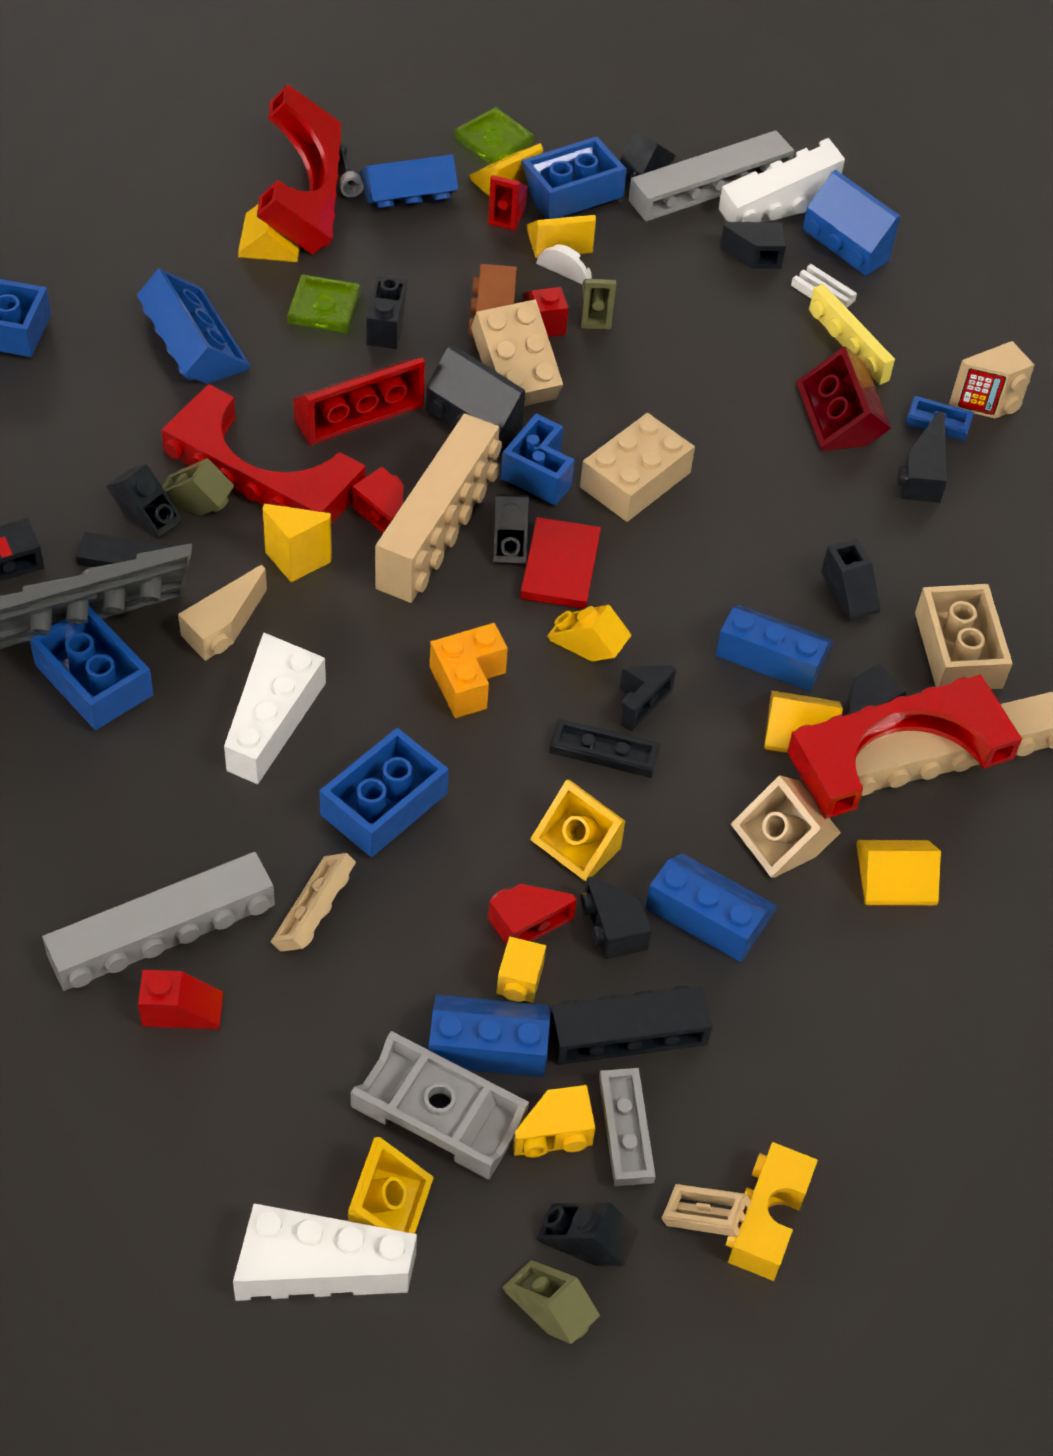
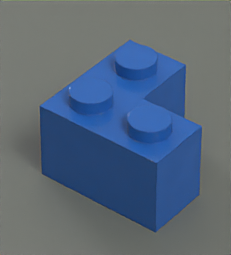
M536 413L502 452L501 479L556 506L572 487L575 459L561 453L564 426Z

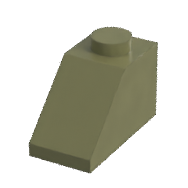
M583 280L581 328L611 330L616 280Z
M208 458L170 474L162 485V488L176 508L198 516L211 511L216 513L223 509L229 501L227 496L234 487Z
M530 1260L502 1287L506 1294L548 1335L569 1344L584 1336L589 1326L600 1317L577 1277Z

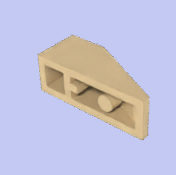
M262 565L256 567L178 614L181 636L205 661L215 654L224 652L238 637L267 591L266 569Z

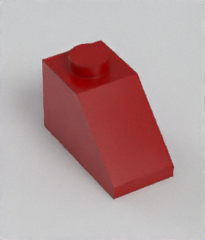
M492 175L490 178L488 224L516 231L526 211L528 187L519 181Z
M556 287L523 292L524 302L536 299L548 337L566 335L568 305L562 288Z
M381 467L353 485V508L384 533L404 503V484L396 475L390 474Z
M519 884L510 890H500L489 900L488 921L506 945L509 936L533 942L573 920L577 899L573 894Z
M142 970L138 1001L142 1027L220 1029L223 991L182 971Z

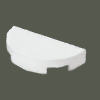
M556 244L554 247L544 249L538 256L536 264L582 285L584 279H592L590 268L586 269L583 262L579 259L581 255L568 246Z

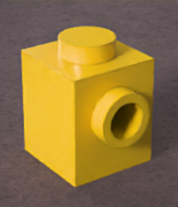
M509 936L498 973L496 994L503 995L505 998L515 1002L527 1001L533 1003L544 966L546 945Z

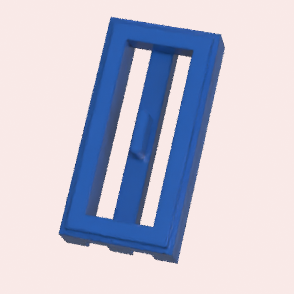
M914 396L905 424L926 429L937 412L941 411L945 414V435L963 441L966 440L974 412Z

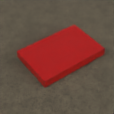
M537 517L520 599L585 609L588 602L601 527Z

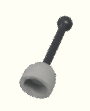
M340 145L339 155L345 173L340 177L339 186L342 194L346 197H356L363 191V182L358 173L350 171L346 158L347 148L344 145Z

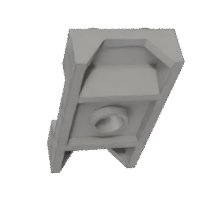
M392 1031L387 1036L378 1062L364 1083L355 1086L351 1091L352 1108L384 1125L390 1120L454 1154V1162L490 1180L512 1143L516 1129L527 1117L529 1107L528 1101ZM435 1094H444L449 1097L451 1102L444 1108H436L428 1100Z

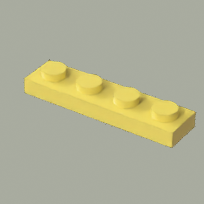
M824 284L814 287L809 307L811 314L824 325L830 335L835 337L843 347L846 346L866 363L870 376L879 385L888 382L895 358Z

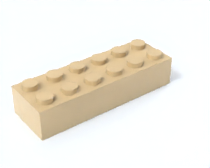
M465 413L463 414L375 545V589L412 603L418 592H424L432 570H437L440 567L444 558V552L448 546L452 547L455 544L461 525H467L476 502H482L486 494L487 485L490 481L494 482L498 477L500 464L497 463V458L502 447V442L499 441L500 426Z

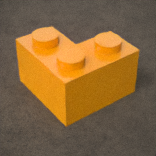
M495 623L430 641V669L454 718L487 709L489 688L487 679L506 673L508 648Z

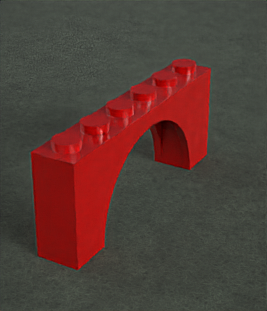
M287 84L270 101L268 120L286 135L301 156L309 177V191L291 188L277 180L259 196L257 218L314 255L322 247H327L334 235L332 231L335 218V200L337 197L336 184L338 180V162L340 160L339 148L342 139V123Z
M210 384L161 429L163 450L171 458L178 459L189 466L208 458L234 485L232 489L244 494L248 499L257 501L262 505L270 504L331 513V524L353 502V485L366 477L365 465L340 452L319 466L296 472L269 471L246 463L230 450L224 440L228 429L236 420L234 397Z
M980 674L970 678L962 677L944 686L929 687L921 693L911 696H899L891 702L878 706H866L852 714L845 716L837 715L819 724L801 726L796 731H792L787 753L824 819L858 808L863 786L857 774L856 757L866 745L881 736L900 731H921L939 735L953 741L968 751L983 769L1013 760L1022 737Z

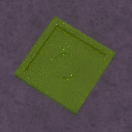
M497 107L454 130L455 139L489 164L534 143V134Z
M301 274L287 315L288 323L347 333L360 294V284Z

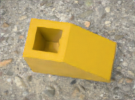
M609 604L599 607L589 606L584 610L576 612L566 611L556 618L554 628L547 635L551 642L591 662L615 658L631 637V633Z
M587 1085L547 1090L516 1129L513 1144L514 1156L525 1155L533 1158L542 1156L548 1151L564 1149L566 1152H578L587 1146H592L595 1124Z

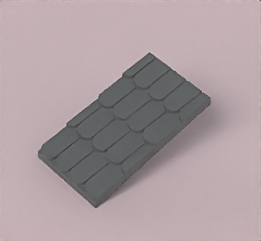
M192 543L139 553L134 560L89 568L78 576L23 586V592L0 596V649L30 641L36 635H48L51 633V627L65 618L67 622L72 624H86L88 622L89 606L101 619L181 597L191 559Z

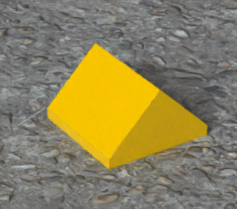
M539 143L513 153L469 174L470 180L488 196L490 194V178L492 175L519 181L528 187L522 167V160L542 154L543 147Z
M258 204L249 210L245 215L238 257L298 262L300 246L257 218Z
M596 216L545 219L527 224V232L535 258H538L544 249L554 247L556 244L568 246L579 254L593 253Z
M264 504L265 552L290 582L331 563V513Z
M771 691L764 749L787 753L792 731H796L804 725L812 726L828 721L834 716L842 715L843 707L840 701Z
M566 780L530 840L586 881L587 877L594 876L621 849L625 820L571 780Z
M857 840L856 845L865 905L938 904L941 851L929 840Z
M375 1137L348 1210V1221L415 1234L434 1177L381 1137Z

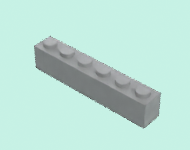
M775 130L632 177L628 201L645 221H649L720 197L722 186L755 171L761 174L770 167V164L778 160L785 163L793 159L795 150Z
M252 852L43 935L46 954L63 991L73 987H83L90 983L92 979L107 973L120 972L129 964L144 958H154L166 949L181 943H191L199 936L215 929L228 928L235 921L247 916L264 913L275 905L274 886L257 853Z

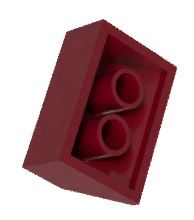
M846 346L796 381L822 450L828 451L868 446L892 429L866 363Z

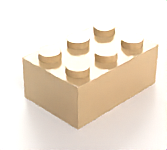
M536 299L477 311L471 330L482 363L525 389L524 406L555 400L563 386V382Z
M646 413L583 460L580 488L628 522L691 473L695 446L652 415Z
M989 585L923 587L915 615L935 687L953 683L962 677L970 678L981 674L990 689L1003 688L1013 663Z

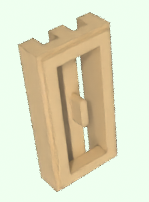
M675 1184L661 1219L669 1227L738 1237L740 1229L737 1225L739 1222H744L746 1215L743 1210L744 1208L749 1209L751 1200L744 1193ZM680 1199H685L733 1207L732 1209H724L711 1207L710 1204L705 1203L690 1204L679 1201Z

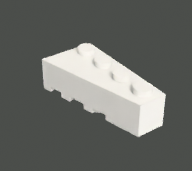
M829 138L819 142L820 147L811 151L805 148L796 152V158L785 163L778 160L770 164V167L761 174L755 171L722 186L719 210L727 222H769L804 213L831 172L837 170L842 174L845 158Z
M263 632L224 745L226 770L259 784L326 684L324 657Z
M253 1204L233 1279L235 1300H251V1297L259 1296L283 1299L289 1298V1295L301 1294L327 1297L331 1296V1293L353 1292V1295L408 1293L416 1257L417 1234Z

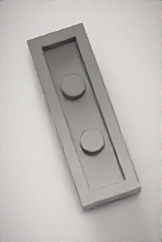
M639 1068L600 1071L599 1082L614 1186L652 1184L656 1176Z

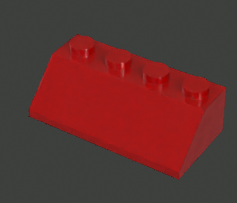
M422 357L408 359L293 398L294 421L309 445H313L423 407L425 361Z

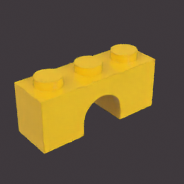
M772 1142L767 1156L759 1153L751 1175L758 1178L754 1190L747 1187L744 1193L751 1200L750 1207L743 1210L746 1217L741 1225H737L740 1229L738 1237L728 1236L725 1246L732 1248L728 1263L769 1280H775L793 1229L774 1221L768 1212V1208L774 1205H785L799 1211L816 1167L817 1159Z

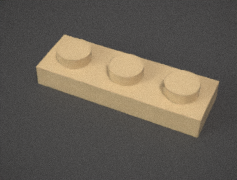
M348 853L323 857L271 940V943L280 952L303 949L312 941L314 930L320 920L331 910L333 899L338 891L347 884L349 873L356 863Z

